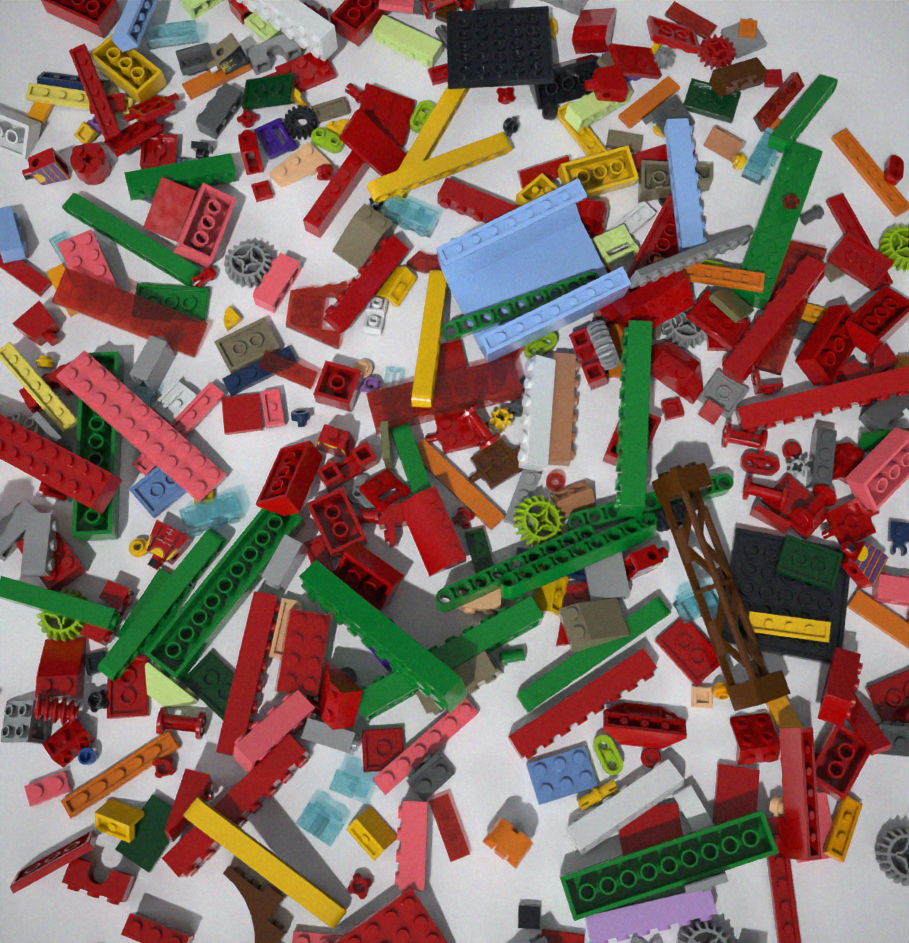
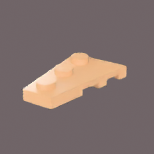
M307 142L270 171L269 177L282 188L300 181L302 177L317 174L316 168L322 164H328L331 167L332 164L312 144Z
M281 599L269 654L270 658L280 659L288 611L290 609L303 611L301 601Z

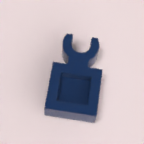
M888 522V541L893 542V545L890 547L891 555L896 553V548L901 550V556L906 555L907 547L904 543H909V523Z

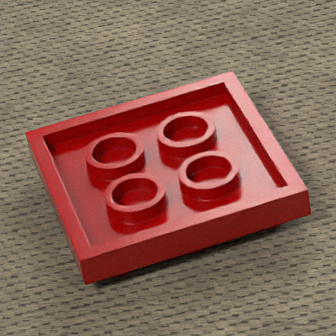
M366 83L359 110L399 147H404L415 100Z

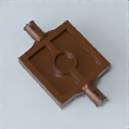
M501 438L472 456L470 461L476 468V473L467 477L468 481L473 484L481 478L486 482L490 490H493L522 472L523 468H518L519 462L517 459L520 445L512 450Z

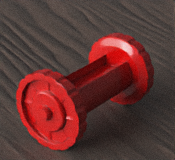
M420 0L422 4L421 9L424 11L426 19H430V12L455 4L457 8L461 7L459 0ZM430 2L434 3L433 8L428 6Z
M476 403L470 408H466L457 419L458 421L466 420L481 440L482 444L479 446V449L483 450L492 445L501 435L499 432L493 434L475 411L479 407Z
M726 423L722 433L721 447L726 448L728 443L757 448V453L763 455L767 444L768 431L763 429L760 435L731 429V423Z
M749 475L743 488V500H747L749 495L780 502L781 510H784L786 501L789 500L790 485L787 484L784 490L753 483V476Z
M818 484L814 487L813 495L815 497L805 508L796 507L792 510V519L801 528L812 529L816 524L814 516L824 505L828 507L834 506L837 502L835 492L824 484Z
M161 707L157 716L156 733L163 735L165 729L195 732L196 739L201 740L206 728V712H200L198 717L168 714L167 707Z

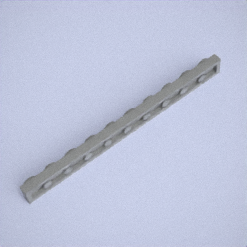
M749 226L638 269L629 279L631 282L630 287L631 289L637 286L642 287L650 281H657L662 276L667 277L672 272L677 273L685 267L690 268L697 262L700 264L707 258L712 259L717 254L722 255L730 249L734 250L740 245L744 246L750 241L749 237L754 231Z

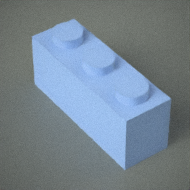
M11 206L0 208V253L3 263L26 259L24 251H28L25 240L20 239V237H24L21 226L17 227L16 225L20 223L17 212L13 213Z

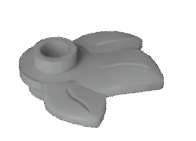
M361 474L356 477L353 487L348 491V499L354 505L361 504L366 509H375L370 501L359 491L360 486L370 480L368 474ZM354 493H359L361 496L357 497Z

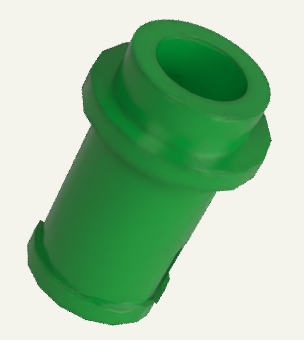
M523 648L511 651L502 650L499 653L501 665L505 664L507 666L508 663L525 661Z

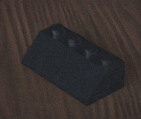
M590 54L554 64L553 84L529 85L537 109H543L547 102L557 105L592 93L593 91H585L584 81L591 80L594 70L600 68L596 63L598 57Z

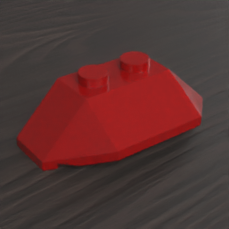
M670 341L651 345L650 375L693 405L703 391L700 362Z
M622 702L603 710V729L621 745L663 749L687 737L686 719L679 718L675 713L661 706Z

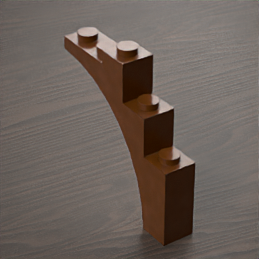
M228 866L223 874L236 886L247 904L254 927L255 943H281L287 934L284 930L286 926L277 919L274 922L271 919L287 898L283 895L284 892L275 885H267L262 890L261 887L263 885L254 878L251 881L244 876L246 872L239 866Z

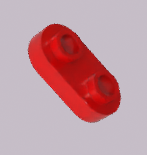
M746 453L740 460L742 470L747 473L773 476L780 468L778 459L769 455ZM747 462H751L752 466H748ZM766 465H770L771 470L767 469Z

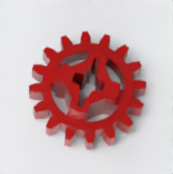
M714 34L713 38L707 36V39H703L699 45L700 50L697 56L701 57L700 63L705 62L704 67L709 65L710 70L714 67L718 69L721 66L731 65L736 50L733 47L734 43H729V38L723 39V35L717 38L716 34Z

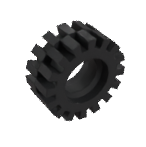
M298 105L297 109L295 106L292 107V111L289 109L287 111L288 114H285L286 130L290 136L292 135V138L295 139L297 136L298 140H301V137H304V140H306V136L310 138L312 131L317 128L314 111L312 112L311 108L307 109V106L301 108V105ZM299 119L307 120V123L303 126H296L294 124Z
M685 504L671 506L679 527L684 524L686 506ZM660 510L655 513L657 517V531H668L670 527L664 510Z

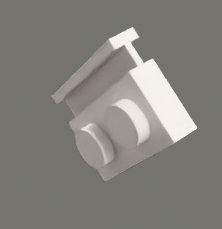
M177 379L151 407L171 423L197 395Z

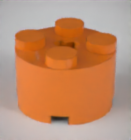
M500 817L482 841L490 849L495 847L494 853L501 859L505 860L507 857L506 861L515 869L533 845V842L527 836L515 829L511 823Z

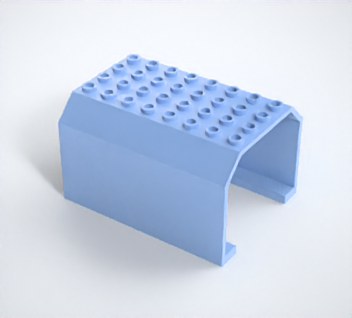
M579 178L436 248L439 265L463 316L593 271L600 276L596 280L591 277L587 278V284L579 288L576 284H570L568 287L571 292L561 296L558 290H553L551 295L557 299L514 320L473 334L488 364L621 299L631 285L623 266L607 273L580 219L576 203L587 198V194ZM539 296L533 299L535 304L543 303V299ZM517 303L516 309L523 311L526 309L524 303ZM506 309L498 311L501 317H506L509 314ZM483 315L480 320L486 324L491 321V318L488 315ZM466 321L469 328L472 329L473 323Z

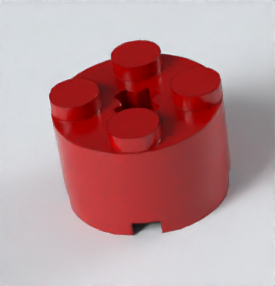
M84 143L73 147L70 163L77 177L87 185L103 183L112 170L111 163L103 148L98 143Z
M587 198L577 202L576 206L580 219L590 239L595 238V235L603 234L608 215L606 203L601 200L596 201Z

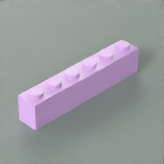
M700 890L688 895L685 891L609 909L585 917L584 920L591 943H608V940L616 938L617 941L627 940L629 935L637 933L638 936L648 935L650 930L658 928V931L671 929L670 925L676 923L679 924V927L692 924L691 920L699 918L700 922L711 920L712 915L717 914L711 890L706 892Z

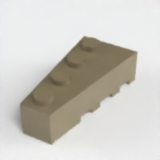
M641 160L638 171V203L667 198L669 194L672 195L668 161ZM696 163L695 172H698L697 188H700V192L709 191L713 181V164Z
M483 651L453 669L462 678L469 695L478 691L479 687L483 684L493 682L499 675L504 673L493 653L489 651ZM419 690L415 692L427 714L434 713V715L442 712L435 705V700L432 697H425Z

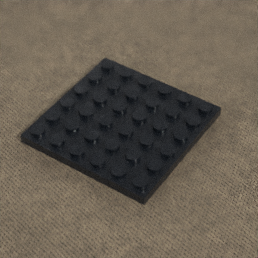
M548 6L447 12L448 89L553 84L554 71Z
M735 528L729 566L747 614L748 611L831 622L829 642L755 633L760 650L830 665L835 648L843 649L850 576L842 567V562L834 591L831 592L774 572L783 544V536ZM811 542L813 544L843 553V559L846 556V554L840 549V547ZM738 614V628L740 634L749 643L740 616ZM725 615L721 637L730 645L737 646Z

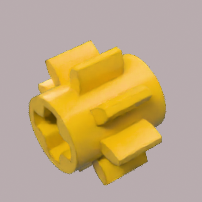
M499 406L496 412L491 411V416L494 418L490 419V423H494L495 430L499 428L505 431L506 426H512L510 420L513 419V414H508V408L501 409Z

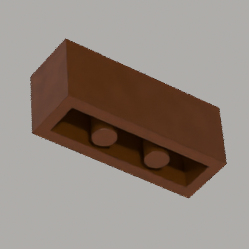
M755 57L714 69L709 84L719 97L730 95L763 84L768 70Z

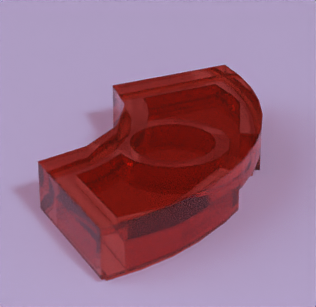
M418 251L407 261V266L420 273L427 274L430 270H441L437 254L429 255Z

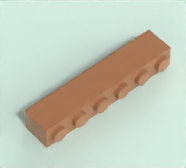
M554 353L553 359L556 360L548 465L569 466L570 461L574 460L575 449H571V444L575 442L576 431H572V426L576 425L577 414L573 413V408L577 407L578 396H574V389H578V378H575V372H579V361H576V354Z

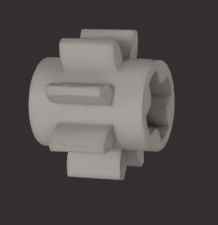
M662 47L661 50L657 49L654 54L655 58L653 61L657 62L659 68L667 69L668 66H673L676 55L671 48Z
M801 454L798 459L791 456L792 463H786L787 466H790L787 473H795L794 478L800 473L805 477L803 471L810 470L805 465L809 460L803 461ZM795 461L803 463L802 471L793 469Z

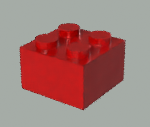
M325 360L313 393L315 401L352 412L363 380L362 371Z

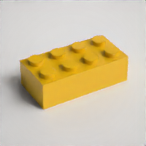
M112 35L90 53L95 68L138 103L152 98L167 84L163 72L134 48L122 52L111 40Z
M629 145L562 163L557 170L562 186L579 178L587 194V199L634 186L639 180Z

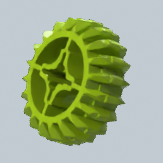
M905 224L900 227L896 225L883 234L879 242L880 248L878 252L894 261L890 268L896 267L897 271L902 268L906 272L909 269V226L906 228Z
M534 495L531 499H524V502L518 504L519 508L515 509L514 512L517 515L513 516L512 519L517 521V523L513 524L512 527H518V531L515 534H521L520 541L526 540V545L533 544V547H536L562 534L563 531L560 528L565 525L560 522V520L564 519V516H559V512L562 509H556L557 503L555 502L550 504L551 498L544 500V496L541 495L537 498ZM531 507L540 508L536 513L528 512ZM541 530L549 531L545 537L537 536V533Z
M62 588L61 590L62 594L88 600L86 596H82L80 591L75 592L73 588L69 590ZM43 611L36 615L38 619H41L37 622L38 626L42 627L41 632L47 633L46 636L48 638L53 637L55 641H59L61 638L62 641L66 642L68 637L74 640L75 633L81 636L80 630L83 628L84 623L75 621L71 625L73 620ZM51 619L58 620L60 629L53 627Z

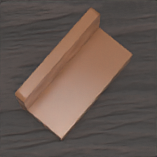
M715 125L703 146L732 162L734 156L739 154L747 141Z
M585 480L550 493L553 503H557V509H562L559 512V516H564L562 521L568 519L574 512L596 507L593 490Z

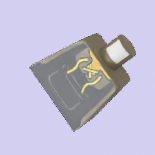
M230 33L211 49L215 59L209 62L207 66L212 74L221 68L225 75H229L250 64V61L239 42Z

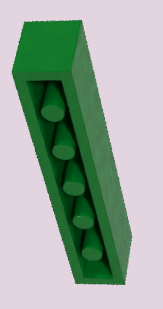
M231 153L124 172L131 201L155 196L161 177L192 190L200 188L203 183L214 186L237 181L236 169Z

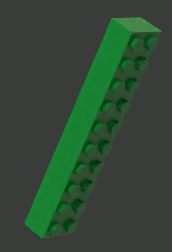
M794 142L790 149L782 154L740 266V270L765 273L763 291L760 293L732 288V291L750 306L764 310L770 299L823 151Z
M629 320L628 327H624L621 346H623V352H621L622 370H620L621 388L619 389V399L621 400L618 408L620 420L617 427L619 439L616 447V453L619 454L615 471L619 473H617V479H615V491L618 492H616V498H614V509L617 510V516L641 518L645 508L652 321Z
M119 351L88 353L124 384V359ZM79 398L76 455L120 478L122 435ZM120 485L103 514L74 499L72 536L78 541L118 540Z
M262 508L147 650L145 655L173 677L182 681L263 579L261 576L284 535L286 534L294 539L304 527L303 518L297 514L283 516Z
M317 560L299 576L303 583L301 587L307 592L306 596L313 603L318 602L320 604L319 607L326 614L330 612L333 615V619L339 625L344 624L352 636L360 637V641L368 649L372 647L375 650V654L382 661L386 659L390 662L389 665L395 672H402L408 683L411 685L415 683L420 687L419 691L425 697H432L439 709L442 711L446 709L451 713L468 695L463 680L458 674Z
M523 596L515 601L516 604L514 606L501 608L497 611L498 615L492 618L491 616L483 618L480 621V625L476 627L471 625L462 631V635L458 637L453 635L445 640L446 644L440 647L435 645L428 649V651L453 670L481 652H492L539 626L544 616L532 596L528 598ZM392 669V674L386 677L384 675L377 677L373 680L374 684L366 688L365 685L360 687L363 692L359 710L365 721L368 722L416 695L415 692L420 687L415 683L411 685L406 681L405 675L399 671L397 673Z
M756 810L560 875L559 877L572 918L576 921L779 852L764 811Z

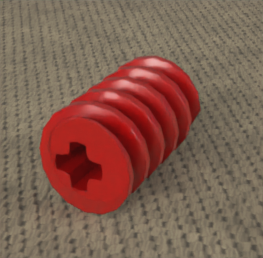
M39 693L34 709L35 718L39 720L43 715L44 721L48 722L50 717H52L53 723H56L60 718L61 725H64L69 720V726L73 727L79 714L81 701L78 706H75V700H72L67 705L66 698L59 703L58 697H55L51 702L49 695L42 700L41 693Z

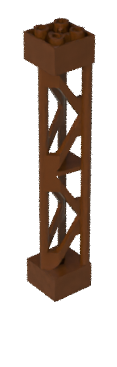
M691 462L684 465L685 467L677 465L670 468V472L667 471L659 474L658 479L652 481V485L668 521L727 684L726 689L734 711L762 705L791 694L783 671L779 670L769 673L702 493V490L713 485L705 463L696 464V462ZM683 499L686 513L683 528L679 529L669 502ZM704 522L706 524L707 530L712 540L714 549L707 543L703 533ZM691 524L705 559L688 545ZM695 561L712 577L714 584L700 588L691 562ZM714 561H715L720 567L716 568ZM716 589L719 603L716 619L712 620L703 593ZM738 614L740 616L749 643L740 634L738 628ZM725 615L738 651L721 637ZM725 654H730L745 668L749 680L735 684Z

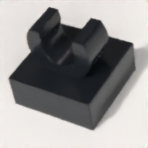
M191 141V149L196 152L197 159L206 158V153L212 154L213 146L210 143Z

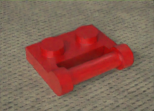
M388 468L362 484L359 488V491L379 512L385 511L388 508L387 506L402 496L406 497L410 494V488L403 484ZM395 488L397 490L384 500L379 499L392 489Z

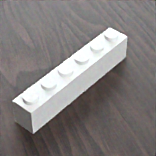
M540 355L531 357L525 364L526 379L523 384L525 391L522 400L523 415L520 420L522 429L519 436L520 451L518 453V468L536 472L548 468L556 360Z
M669 759L665 762H658L652 771L640 774L636 778L637 781L631 785H624L618 794L606 797L602 801L603 804L597 808H590L586 811L584 817L579 820L574 819L568 824L566 828L567 835L581 856L684 786V778Z

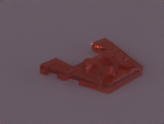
M347 281L335 285L325 284V286L317 288L308 287L290 290L286 327L334 349H339L341 331L322 329L326 297L336 298L342 290L345 291L347 289Z

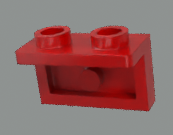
M850 442L836 444L832 480H840L848 485L845 478L863 461L864 451Z

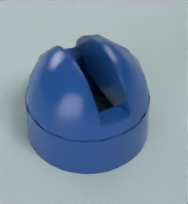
M84 748L78 754V760L83 765H91L97 759V753L90 748Z

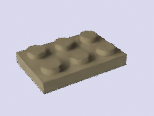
M264 317L214 341L231 374L281 350Z

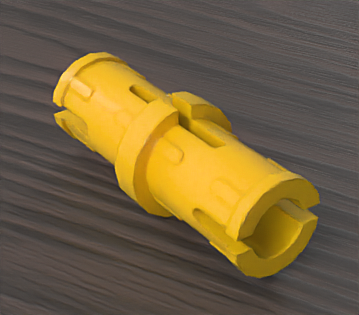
M612 779L598 788H592L591 792L577 798L576 801L579 803L580 809L584 811L596 803H602L603 799L619 792Z

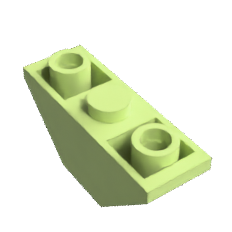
M146 663L147 694L160 705L168 709L194 705L198 702L194 698L196 694L188 687L182 689L178 686L180 681L172 675L169 678L164 675L163 672L165 670L156 663L154 665Z

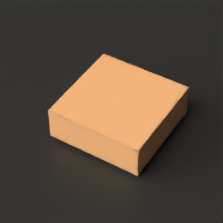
M692 686L691 707L713 708V687Z

